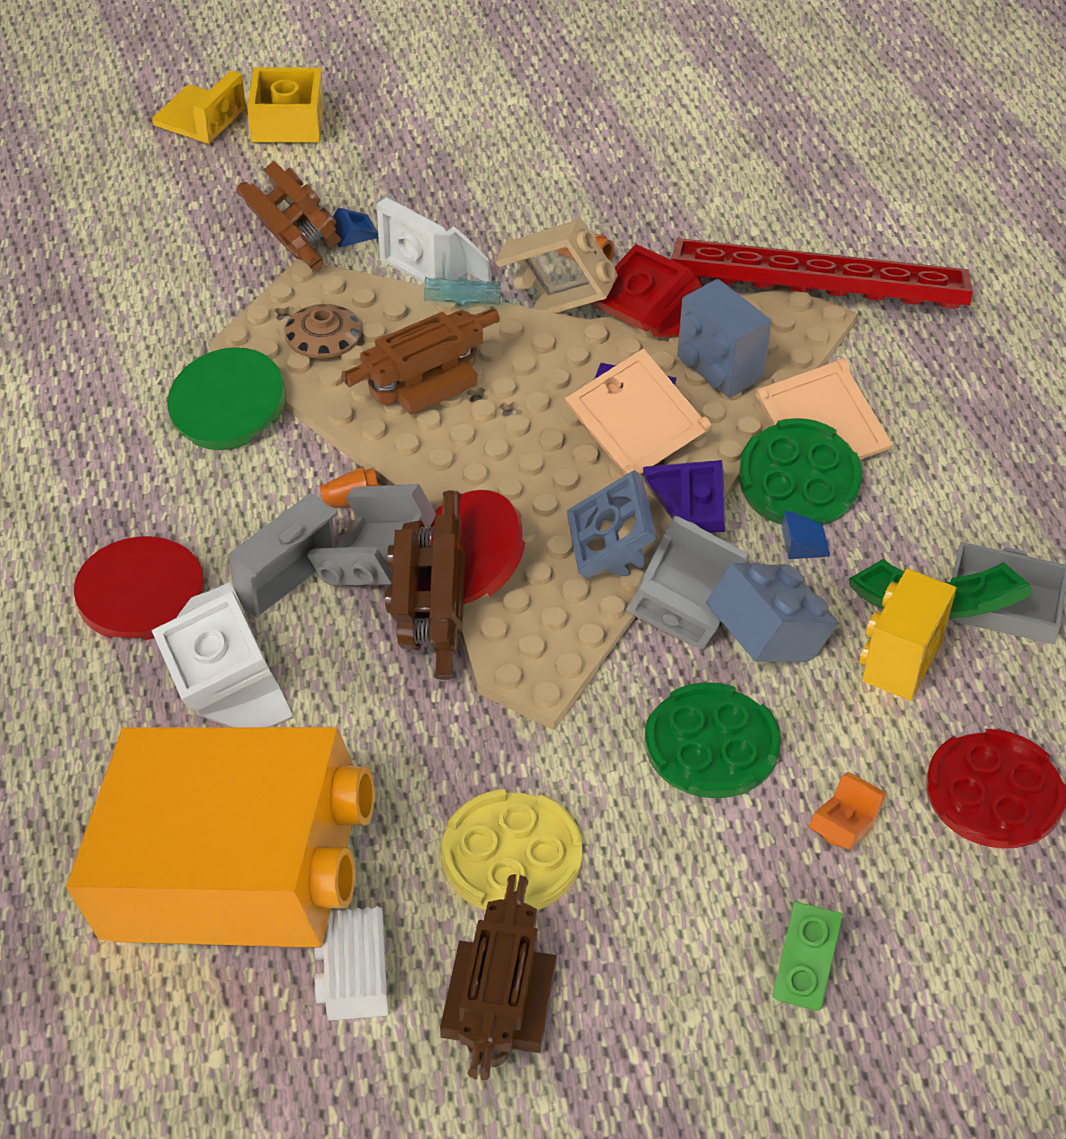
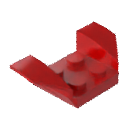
M635 244L615 265L614 268L618 276L607 298L592 302L591 304L596 309L598 308L645 332L650 330L654 337L679 336L682 298L701 288L702 285L690 268Z

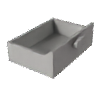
M309 493L229 553L234 590L244 609L257 618L316 572L308 558V554L315 548H335L333 518L338 515V511L312 493Z
M960 542L952 577L982 572L1004 562L1030 584L1031 596L1000 610L971 617L949 619V621L1055 644L1060 629L1066 593V565L1028 557L1027 553L1023 550L1007 547L1001 551Z

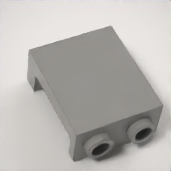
M419 484L353 487L346 500L357 516L336 548L312 549L308 554V558L322 581L330 585L392 584L393 571H390L388 568L387 550L389 545H394L395 530H402L404 523L419 520L423 522L425 527H429L435 519L436 513Z
M674 516L663 534L625 611L691 646L704 649L721 621L707 605L706 601L732 563H747L749 554L737 548L734 544L699 528L696 524Z

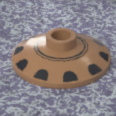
M333 304L311 305L297 311L288 319L284 330L285 339L291 349L303 356L318 359L332 358L350 351L358 343L361 337V323L352 311Z

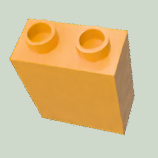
M122 727L66 884V889L99 940L125 943L322 948L331 908H347L352 900L355 886V864L352 852L347 848V843L352 825H367L371 820L375 800L372 773L366 766L353 765L338 727Z

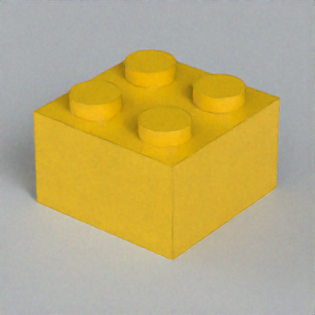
M253 67L247 106L251 142H320L324 106L321 67Z
M906 568L898 584L891 582L882 601V606H884L882 613L874 611L866 628L865 636L870 637L871 640L869 639L865 644L859 660V664L865 666L862 681L912 701L943 642L957 587Z

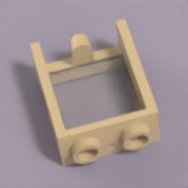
M578 216L574 221L521 238L513 239L509 236L495 260L498 267L518 262L521 267L514 278L515 288L518 291L530 288L533 284L540 294L533 308L553 313L606 299L618 276L613 263L607 259L598 245L595 235L588 229L581 216Z

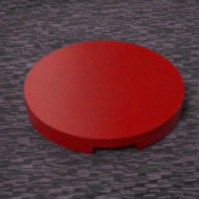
M473 490L462 493L460 497L461 544L466 550L464 604L473 602L486 594L491 597L516 570L525 548V542L522 540L523 525L521 513L506 497L490 490ZM443 505L435 510L436 515H442ZM435 519L433 520L430 527L435 526Z
M153 536L126 538L101 548L85 561L74 583V597L78 612L91 629L109 638L113 636L122 638L144 637L145 640L154 639L153 629L176 619L191 597L202 594L204 590L202 568L192 552L177 542Z
M986 729L985 733L968 734L958 738L953 736L946 740L932 756L926 776V791L930 804L937 816L947 827L974 843L1005 849L1031 845L1045 838L1054 830L1066 806V784L1062 781L1055 766L1050 762V755L1043 748L1021 735L998 729Z

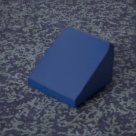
M337 208L333 218L337 222L335 232L341 239L338 243L339 248L379 238L378 232L368 214Z
M784 511L781 529L788 559L829 557L830 552L823 523H816L800 514Z

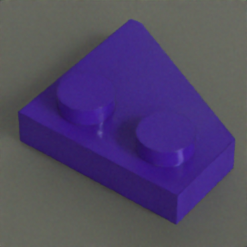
M722 460L643 467L645 483L671 519L674 516H678L696 524L699 528L709 533L726 532Z

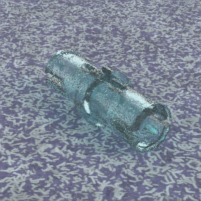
M459 276V279L425 277L424 301L458 302V306H466L467 303L500 305L501 281L468 280L467 276Z

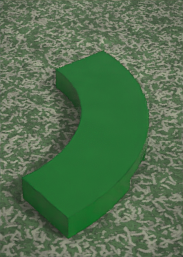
M882 559L848 578L849 585L861 598L884 609L882 601L891 582L898 584L905 571L896 568L885 559ZM1004 562L985 571L966 576L952 577L950 582H944L957 587L949 619L986 614L1013 605L1031 596L1030 584Z

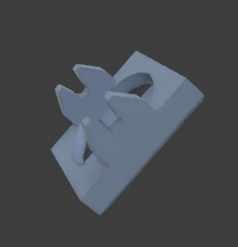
M637 471L629 472L567 510L578 573L588 580L605 569L612 574L628 576L630 575L628 563H632L639 568L644 567L642 547L653 542L657 537L643 477ZM636 514L633 530L630 534L619 540L618 532L623 522ZM602 520L614 522L607 530L600 531ZM599 536L605 540L606 548L600 552H595L589 548L588 542Z

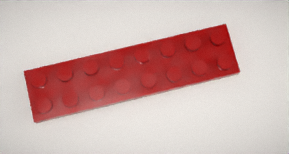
M676 238L671 260L690 268L698 279L700 276L715 278L714 280L719 279L724 284H734L739 280L752 282L753 286L759 288H772L776 284L789 286L790 290L796 292H809L811 288L826 290L827 294L833 296H847L848 292L863 294L864 298L877 301L884 300L886 297L901 298L900 300L904 303L913 305L922 304L923 301L938 302L939 306L949 309H957L961 305L970 306L973 294L969 269L683 238Z

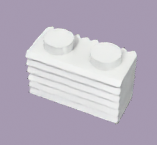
M377 906L373 909L366 907L363 910L360 908L354 910L347 908L344 911L339 909L331 911L322 948L314 947L315 960H324V973H315L316 1004H326L327 1020L388 1016L382 908Z

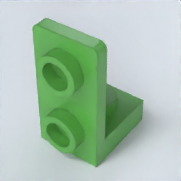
M794 901L773 990V998L775 1000L816 1011L822 1008L843 913Z

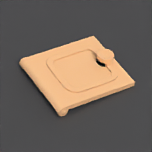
M644 348L567 396L564 400L624 475L633 470L641 475L643 467L656 465L712 428L710 421L705 416H700Z
M846 358L836 360V362L766 387L755 389L756 398L761 403L772 425H776L779 420L790 418L811 419L824 423L837 430L836 434L848 443L853 452L858 454L860 460L891 449L893 446L849 372V363Z

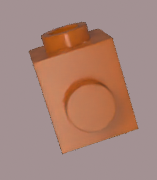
M846 772L841 777L834 796L815 811L809 828L821 834L828 843L844 847L850 851L873 828L886 793L858 776Z

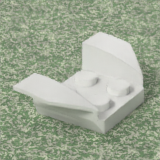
M388 194L375 202L378 218L380 260L434 288L440 289L444 286H450L465 273H469L489 285L492 283L489 259L454 226L446 231L441 225L397 203L392 194Z
M231 582L191 597L176 619L152 630L181 700L187 708L193 709L196 715L227 727H271L294 718L280 686L272 675L244 616L245 611Z

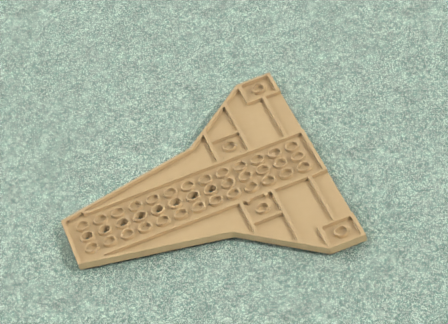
M297 259L209 343L210 352L223 348L242 347L259 351L268 356L279 368L286 386L284 408L359 466H364L365 469L375 467L378 480L384 485L419 484L434 511L443 505V492L448 490L458 491L460 494L473 490L494 491L506 497L519 510L522 515V540L525 542L522 558L509 580L491 597L486 594L473 602L464 604L463 631L460 635L478 694L555 730L598 672L599 666L636 618V616L625 610L663 534L672 521L671 517L645 483L644 473H642L641 476L643 477L657 537L656 540L642 547L644 567L639 568L632 563H628L630 575L628 576L612 574L605 569L588 580L578 573L567 510L620 479L624 474L564 402L565 398L593 381L600 363L618 365L644 348L667 376L677 378L676 387L700 416H705L712 425L710 430L654 466L722 460L724 498L726 499L739 481L740 460L747 442L752 436L754 437L762 430L773 426L761 403L756 398L755 389L766 387L825 365L857 322L858 313L805 292L792 291L789 288L741 295V297L772 321L764 379L728 398L677 357L679 336L654 337L650 330L645 332L614 316L587 320L325 264L318 270H312L305 261ZM311 305H338L352 311L358 317L361 323V337L350 351L340 356L325 359L306 357L295 352L287 344L284 330L290 317L279 320V316L285 314L293 315L297 311ZM490 307H495L499 313L500 322L483 328V343L475 346L477 353L475 364L472 368L477 372L478 385L412 415L398 401L392 404L378 403L370 394L368 379L349 388L342 378L343 371L361 364L360 353L375 347V340L443 311L446 315L462 309L476 315ZM482 396L484 400H477L473 403L470 402V397ZM515 410L517 411V414H511L509 415V417H505L504 411ZM636 514L623 522L618 532L619 540L630 534L633 530ZM602 520L600 531L607 530L614 522ZM599 536L588 542L589 548L595 552H600L606 548L605 540Z

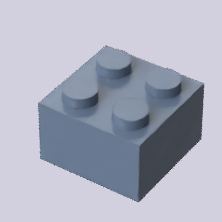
M716 279L682 298L677 357L685 365L690 366L705 378L711 386L716 387L728 398H731L764 379L772 320L722 281Z
M732 563L706 601L707 605L755 662H808L816 657L839 624L836 618L829 612L827 602L808 588L803 582L802 574L796 568L787 564Z

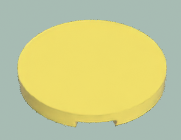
M505 789L493 790L470 799L451 816L441 843V863L444 874L452 888L463 899L478 908L486 910L488 901L504 900L508 876L517 874L515 891H517L519 876H525L529 882L526 888L524 903L540 910L560 899L575 882L582 863V838L572 816L551 798L542 794L537 797L524 793H506Z

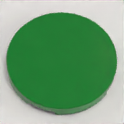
M242 347L218 349L195 359L179 373L169 391L168 412L178 432L186 439L192 441L194 445L211 450L233 449L251 443L250 438L263 431L270 423H276L285 406L286 386L279 368L265 354Z
M783 419L777 421L776 425L762 430L756 436H752L747 442L739 465V483L742 493L750 506L759 515L772 522L782 525L784 511H791L810 518V520L816 523L827 525L843 517L856 501L862 481V467L859 456L856 452H853L845 440L836 434L837 430L831 426L811 419Z
M708 682L680 687L670 692V697L662 701L652 714L648 716L644 737L647 757L659 776L673 787L688 794L704 798H728L744 794L762 784L769 777L779 757L781 745L780 730L771 711L765 704L759 705L744 694L736 692V687L731 685Z

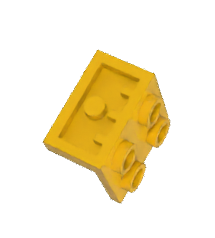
M230 70L210 90L192 84L186 85L152 117L153 125L210 144L246 108L242 73Z

